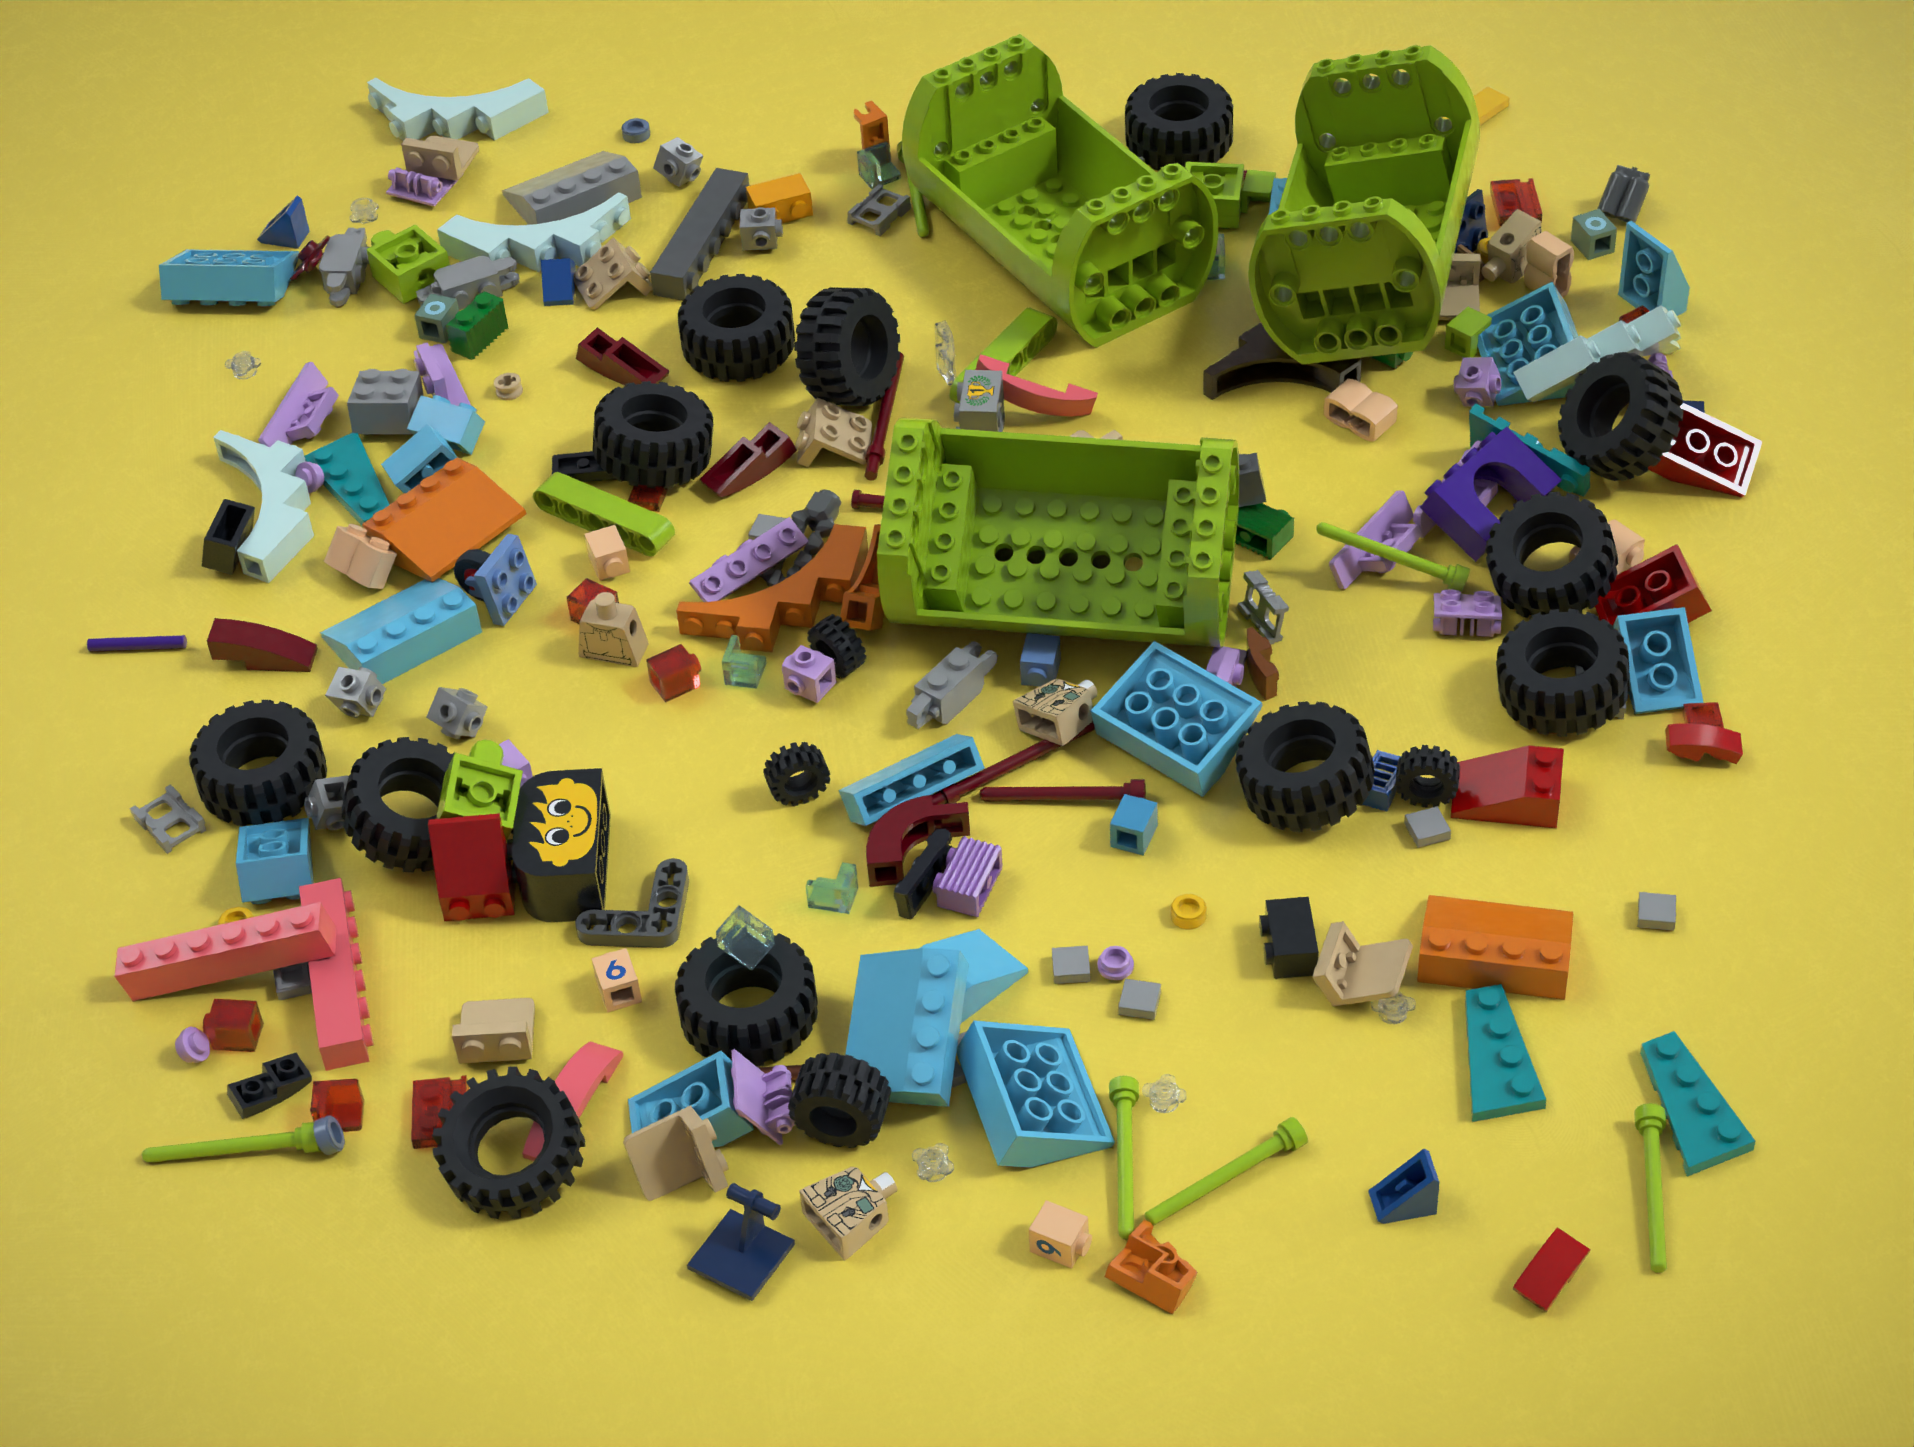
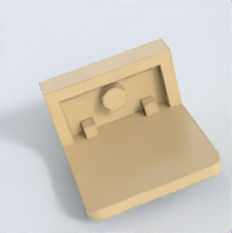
M429 136L425 141L405 138L401 144L406 171H414L447 180L458 181L479 152V145L476 142L440 136Z
M614 237L574 272V283L586 304L592 310H596L627 281L645 296L653 290L652 284L648 279L650 272L642 263L638 262L641 259L639 254L631 246L625 248Z
M1454 253L1439 320H1452L1467 307L1480 312V254Z
M817 397L808 412H802L797 423V428L800 429V434L795 444V448L798 449L797 463L809 467L823 447L860 464H866L867 448L871 445V421L862 415L855 414Z
M1344 921L1331 923L1312 977L1332 1006L1391 998L1399 991L1413 945L1409 939H1400L1360 946Z
M531 998L465 1002L462 1005L461 1023L453 1025L452 1039L459 1064L532 1059L535 1019L534 1000Z
M691 1105L624 1138L623 1144L642 1192L649 1201L664 1196L701 1177H704L715 1193L728 1187L723 1172L729 1170L720 1149L715 1151L712 1141L717 1139L713 1126L708 1118L701 1120Z

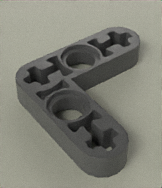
M671 858L662 861L657 866L648 911L587 910L581 913L575 921L579 940L591 946L664 948L673 945L680 935L689 886V875L685 862L680 859ZM675 874L673 885H669L668 878ZM666 898L677 900L670 907L658 905L661 900ZM662 920L667 921V927H665L664 932H660ZM625 924H633L637 926L636 929L630 933H621L618 931L619 928Z

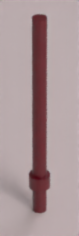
M901 352L900 360H897L896 364L898 368L896 376L891 379L893 383L885 391V395L882 398L872 445L867 448L865 460L867 466L864 476L870 481L877 478L879 466L883 464L885 458L884 444L904 361V355Z
M1093 721L1069 742L1095 730ZM1044 739L955 784L939 790L932 795L933 805L955 803L960 800V796L1061 747V745Z

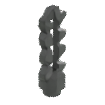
M825 489L815 492L805 509L793 512L791 515L792 520L803 534L808 525L815 532H812L808 538L809 543L798 554L794 561V566L788 570L787 577H784L781 571L786 559L759 575V577L766 581L768 587L776 585L798 572L823 547L824 542L822 538L829 537L834 521L839 515L841 500L834 492Z

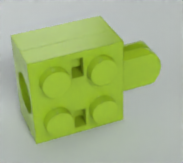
M1186 162L1185 168L1205 184L1214 198L1218 213V227L1223 229L1239 228L1242 188L1244 184V164Z
M416 224L397 234L392 233L390 230L378 232L371 238L372 246L366 249L372 277L403 304L414 300L417 297L416 291L435 282L433 274L437 269L450 265L447 251Z
M491 740L476 742L469 756L454 753L444 775L436 819L500 813L507 841L513 829L523 771L502 765L503 749L499 744Z

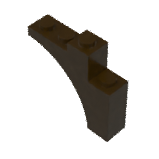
M1259 323L1239 336L1238 349L1203 371V394L1213 400L1231 390L1267 382L1304 384L1332 393L1347 379L1361 382L1362 359L1354 358L1301 364L1283 351L1272 340L1263 325Z

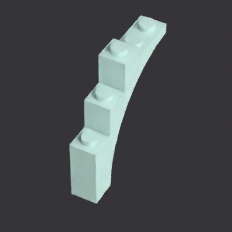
M378 78L367 82L369 89L368 100L371 106L381 111L391 121L389 127L392 134L403 141L405 138L419 140L435 131L438 135L446 138L460 139L477 129L481 133L487 134L493 140H497L549 113L545 90L529 78L496 91L458 97L424 96L409 93L389 86Z
M618 192L604 203L562 220L518 226L495 225L474 221L456 214L438 228L437 232L440 246L447 251L448 256L459 261H465L481 255L489 257L491 261L512 257L516 259L517 263L540 272L541 260L556 259L557 257L561 259L570 258L580 267L601 248V243L631 219L628 197Z
M1659 306L1629 323L1620 320L1589 338L1580 335L1513 373L1526 399L1536 402L1574 383L1579 374H1584L1587 371V366L1592 362H1600V358L1606 355H1614V353L1618 352L1635 353L1641 357L1654 353L1672 354L1681 349L1677 343V340L1681 339L1677 330L1681 323L1673 310L1668 311L1665 307Z
M220 430L213 437L220 461L239 469L252 479L262 492L259 518L248 538L237 550L243 574L270 583L314 537L309 514L305 512L306 508L311 504L305 480L295 476L297 466L302 462H306L303 449L279 440L271 447H267L264 444H259L242 438L239 435Z

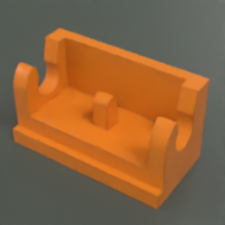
M872 100L865 103L868 114H861L859 110L854 109V118L860 123L862 151L857 152L858 160L864 165L866 172L891 162L888 118Z

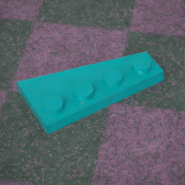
M1475 403L1469 411L1470 448L1477 440L1483 441L1492 431L1497 435L1506 426L1509 428L1510 422L1501 417H1498L1495 421L1483 414L1485 408ZM1511 430L1562 479L1557 487L1583 497L1590 489V467L1579 464L1574 458L1556 448H1552L1550 451L1545 449L1538 441V438L1528 432L1525 436H1522Z
M350 433L304 456L306 462L315 463L321 467L324 473L323 485L361 526L372 518L376 512L390 505L358 433Z
M1502 984L1466 990L1465 1010L1472 1122L1545 1109L1546 1097Z
M1675 1031L1641 1044L1640 1054L1654 1091L1658 1092L1661 1106L1665 1109L1666 1119H1668L1673 1132L1672 1139L1676 1149L1680 1150L1683 1158V1168L1687 1177L1754 1150L1756 1141Z

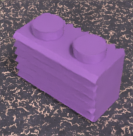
M962 837L957 848H950L946 858L944 873H938L934 879L933 893L937 896V907L979 917V913L982 907H984V903L987 901V897L990 891H992L1000 871H1002V848L999 845L994 846L992 843L987 844L985 841H975L973 838Z

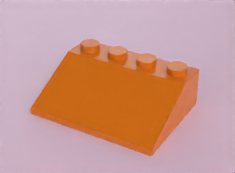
M455 458L447 462L443 468L433 475L424 478L420 484L409 492L400 495L389 506L376 512L362 526L367 530L366 535L369 537H377L390 544L389 548L397 554L394 565L430 582H434L452 569L463 553L469 549L481 548L527 513L518 502L477 466Z
M1429 895L1421 937L1417 982L1471 989L1502 984L1505 993L1565 1000L1572 939L1573 911Z

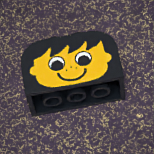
M602 768L543 772L528 779L519 790L514 824L511 831L513 839L507 840L508 860H513L512 878L513 882L519 885L523 906L528 914L538 920L545 922L576 921L577 917L587 910H605L611 812Z

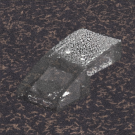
M945 320L934 324L936 365L938 371L948 386H950L956 379L955 345L952 332Z

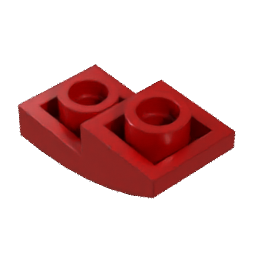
M1694 723L1668 724L1665 729L1667 751L1672 752L1677 757L1699 762L1704 753H1707L1715 759L1737 764L1743 755L1741 733L1717 726Z
M1557 1227L1514 1284L1513 1290L1547 1313L1567 1282L1571 1281L1591 1249Z

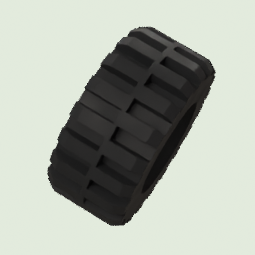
M1176 73L1173 76L1165 74L1161 75L1158 79L1151 78L1146 81L1145 85L1140 84L1127 99V104L1125 105L1126 145L1138 158L1142 156L1145 158L1147 165L1149 164L1152 169L1158 171L1168 164L1179 163L1185 167L1186 162L1217 163L1229 151L1233 142L1232 99L1219 83L1215 85L1212 79L1207 77L1203 79L1196 74L1188 76L1184 75V73Z
M736 274V276L732 277L723 275L717 280H707L703 286L700 287L698 285L692 289L690 295L687 294L678 310V326L684 358L692 368L699 373L703 372V375L708 378L714 379V377H717L720 381L729 382V379L736 380L737 382H743L745 379L752 377L757 379L766 372L770 374L775 371L777 365L781 366L793 351L795 330L791 301L782 288L768 279L764 281L760 276L752 275V277H747L745 274Z
M830 287L819 291L806 304L807 308L802 310L800 315L801 322L796 328V334L798 335L797 342H794V351H797L795 362L796 367L801 372L799 374L801 382L807 385L805 389L815 399L818 397L827 402L845 406L871 405L885 395V391L893 383L891 379L896 376L898 370L896 367L897 360H900L898 343L901 342L900 334L897 333L898 322L892 315L894 311L886 302V299L873 289Z
M1627 352L1606 355L1600 358V362H1592L1587 366V371L1584 374H1579L1574 380L1576 383L1573 388L1568 389L1565 395L1567 398L1566 402L1561 405L1559 412L1562 418L1558 420V430L1561 433L1559 437L1562 447L1568 456L1574 458L1579 464L1590 467V471L1612 481H1623L1634 478V475L1640 476L1648 472V467L1656 466L1661 461L1660 457L1663 453L1669 452L1673 446L1670 444L1674 437L1678 436L1680 431L1679 421L1683 420V409L1680 408L1683 405V399L1676 380L1669 373L1640 355ZM1629 403L1623 419L1612 430L1616 417L1618 416L1620 411Z
M642 381L641 384L628 383L624 388L617 387L609 394L607 393L596 406L592 447L594 457L608 475L612 473L616 480L621 482L625 480L632 486L644 485L647 488L655 489L656 486L672 488L674 484H686L690 481V478L694 480L709 464L714 425L713 415L702 399L699 400V397L691 391L686 392L683 387L677 385L675 387L669 386L665 382H659V384L651 383V381Z
M1549 492L1548 496H1541L1540 493L1531 495L1530 500L1526 502L1520 500L1513 504L1514 509L1510 512L1505 510L1499 517L1500 524L1495 523L1489 532L1490 538L1486 541L1485 550L1487 553L1486 561L1495 590L1509 609H1515L1518 615L1525 618L1541 613V615L1549 614V610L1559 609V612H1568V609H1574L1583 614V609L1587 607L1592 609L1599 603V596L1604 598L1611 589L1610 583H1613L1617 576L1618 554L1610 524L1607 523L1603 512L1595 508V504L1587 499H1583L1580 502L1579 496L1571 493L1561 496L1560 492ZM1564 542L1580 548L1579 553L1570 563L1556 570L1536 571L1524 566L1528 556L1546 544Z
M1559 609L1549 610V614L1541 615V613L1532 615L1529 621L1522 620L1514 627V631L1510 630L1503 638L1502 644L1498 647L1496 666L1500 701L1502 706L1507 709L1508 715L1515 721L1519 720L1520 725L1529 730L1535 728L1539 734L1548 735L1549 732L1557 733L1558 737H1566L1567 733L1574 732L1577 735L1585 734L1589 728L1593 727L1596 730L1606 723V719L1612 720L1620 712L1619 708L1621 709L1628 699V692L1630 691L1628 647L1624 643L1621 633L1614 629V626L1605 619L1599 621L1598 616L1589 612L1580 614L1578 610L1568 609V612H1559ZM1576 665L1583 667L1585 671L1568 678H1552L1542 675L1543 672L1559 667L1575 668Z
M253 700L243 702L244 705L235 708L233 705L226 708L225 713L222 715L216 714L210 718L209 725H203L197 733V738L192 742L191 754L189 756L190 767L205 808L210 813L217 815V818L227 823L232 820L233 824L237 826L280 822L289 815L294 817L299 814L301 808L305 806V798L309 796L314 781L316 779H324L327 776L326 759L319 733L313 720L297 707L292 708V705L281 701L278 704H274L272 700H262L261 703H254ZM279 757L272 763L260 768L239 769L244 764L258 758Z
M1308 701L1298 702L1297 706L1289 707L1288 704L1279 707V711L1273 714L1270 711L1263 715L1261 722H1254L1247 731L1248 735L1244 734L1236 752L1235 762L1247 805L1251 812L1257 815L1258 819L1266 824L1271 823L1272 827L1285 830V828H1290L1292 832H1303V829L1311 828V831L1321 830V826L1327 824L1333 826L1340 823V818L1345 815L1347 817L1351 816L1357 810L1356 805L1363 804L1369 795L1368 792L1373 787L1375 769L1364 728L1359 724V720L1356 717L1346 713V710L1336 705L1331 708L1325 702L1317 701L1316 704H1310ZM1312 760L1324 761L1319 766L1307 771L1286 772L1291 767L1302 762Z
M409 737L397 738V742L392 743L391 739L378 743L377 749L371 747L366 750L362 758L357 759L352 766L341 809V815L344 819L343 827L346 834L352 837L351 843L359 851L364 849L366 851L365 857L374 863L377 860L384 863L383 867L391 870L394 867L403 868V872L412 873L416 868H421L422 872L434 870L428 820L436 819L437 814L421 819L405 817L391 810L381 797L395 791H412L427 797L438 808L444 775L454 753L450 754L447 752V747L440 743H437V745L429 744L428 739L418 738V741H410Z
M750 927L740 928V931L733 933L730 930L720 932V937L715 939L709 937L701 943L700 949L695 947L686 957L687 962L684 961L677 972L678 978L675 981V994L681 1028L688 1043L695 1046V1051L706 1058L709 1055L722 1051L732 1060L731 1050L735 1049L756 1067L764 1066V1062L768 1060L776 1062L783 1059L784 1053L787 1051L790 1053L795 1051L801 1045L800 1039L806 1040L812 1032V1025L816 1022L818 1015L813 967L810 959L805 956L804 950L794 942L791 944L790 938L780 933L775 936L771 930L760 928L759 931H751ZM745 987H761L775 992L765 1002L752 1007L735 1008L719 1003L725 995Z

